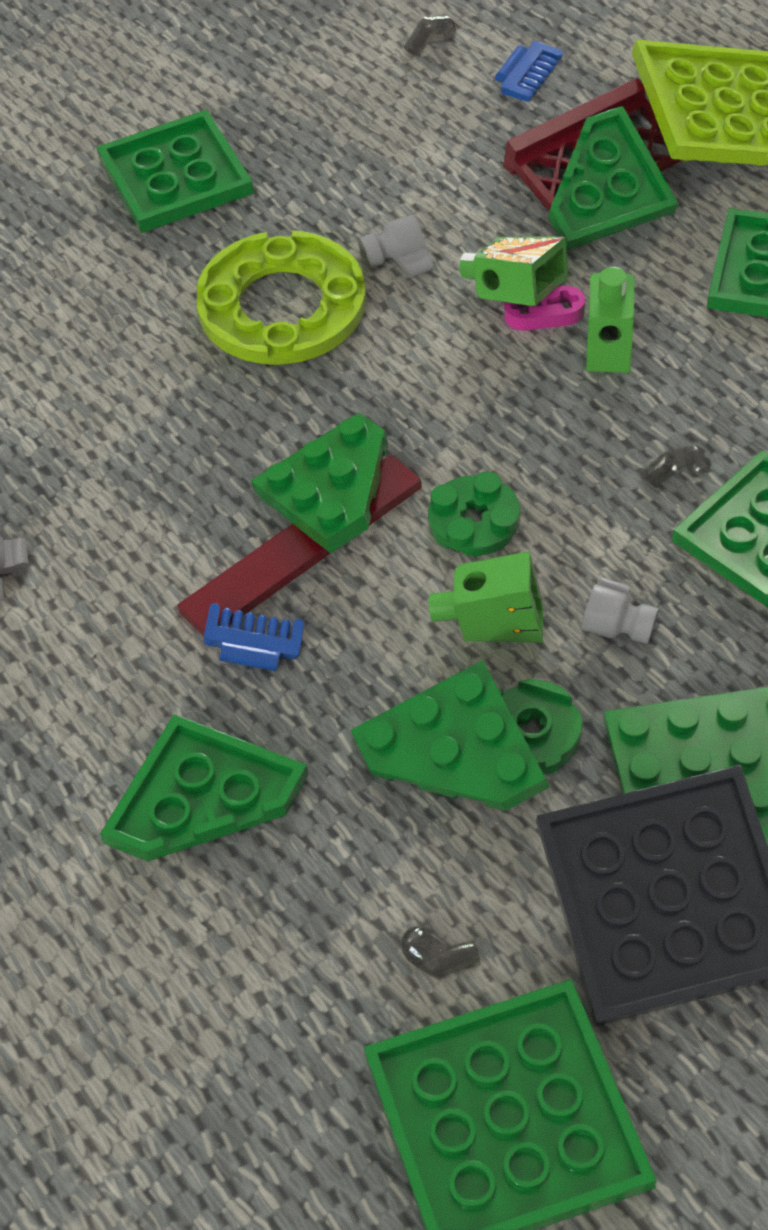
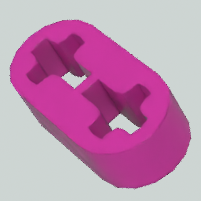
M558 286L536 306L504 302V320L507 325L516 330H534L575 324L584 316L585 296L578 288ZM568 302L569 307L572 308L564 309L560 303ZM525 307L529 313L521 314L518 308Z

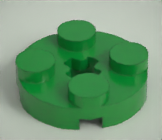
M486 471L478 475L458 477L445 484L436 486L431 492V501L428 508L429 529L434 539L447 549L450 547L453 550L461 551L463 555L469 556L491 554L504 548L512 540V536L519 527V501L515 493L508 486L501 483V478L493 472ZM469 509L484 511L481 514L482 520L474 522L471 517L463 518L462 516H465Z
M538 679L518 681V687L510 688L503 692V688L499 689L518 726L519 724L528 725L531 719L540 721L539 728L542 731L530 734L524 732V729L521 727L519 729L543 774H550L559 770L561 765L574 756L581 741L582 717L580 711H577V708L571 703L572 697L560 686Z

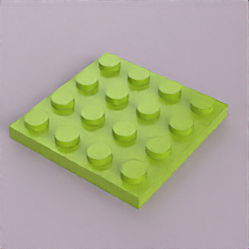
M636 39L631 54L671 159L768 166V51Z

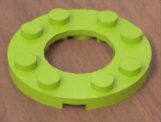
M292 230V236H275L270 238L267 237V232L238 240L221 250L210 260L197 282V313L201 327L207 337L226 353L239 359L259 364L283 365L298 363L331 351L343 343L357 328L366 306L364 275L353 255L331 239L304 231ZM288 272L298 273L312 279L320 287L323 296L319 308L313 315L307 319L301 317L298 324L280 321L265 326L260 320L256 322L251 320L242 311L240 306L242 293L252 282L265 275Z

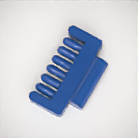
M534 41L528 49L522 45L517 46L495 75V80L503 82L501 93L523 101H531L532 96L537 93L536 89L541 88L540 83L545 82V78L549 77V72L554 70L553 66L558 64L557 60L562 59L563 51L538 41Z
M216 603L210 605L203 643L207 646L221 648L219 661L276 671L279 658H298L304 622L301 619L294 621L291 637L288 639L291 623L287 619L281 622L279 637H276L279 620L276 617H272L269 620L266 635L267 618L265 615L258 617L256 630L253 632L255 615L248 613L245 617L244 628L241 630L243 612L237 610L233 616L232 627L229 628L232 612L229 608H225L222 611L220 625L217 626L220 606Z

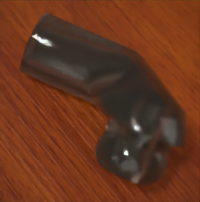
M444 15L424 17L404 44V48L406 51L420 57L429 41H452L456 36V24L451 18Z
M697 445L673 449L664 452L642 470L641 478L654 488H658L674 473L684 467L687 468L688 473L692 477L696 478L710 469L711 461L704 454L706 450Z
M419 926L407 929L402 936V952L405 958L431 977H441L481 965L474 940L447 947L426 929Z

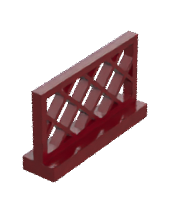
M637 77L507 140L503 167L511 175L517 173L540 202L550 211L555 198L554 193L558 191L562 181L558 180L559 170H566L570 160L562 157L563 152L571 148L575 149L587 117L620 106L624 107L630 119L642 114L651 124V130L635 128L641 139L648 141L647 149L660 172L683 160L671 159L670 155L651 152L653 142L665 145L666 143L652 106L645 98L646 91L644 85ZM537 165L554 167L553 178L535 175L531 168Z

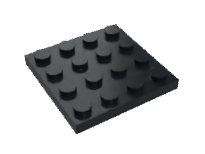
M741 765L537 815L536 824L595 1026L768 982V845Z

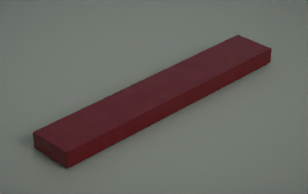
M392 454L380 462L381 477L376 498L371 499L369 526L422 488L421 479ZM292 523L177 604L178 611L204 637L211 604L216 603L220 606L217 626L220 625L223 609L229 608L231 610L230 626L233 622L235 611H242L244 616L330 553Z

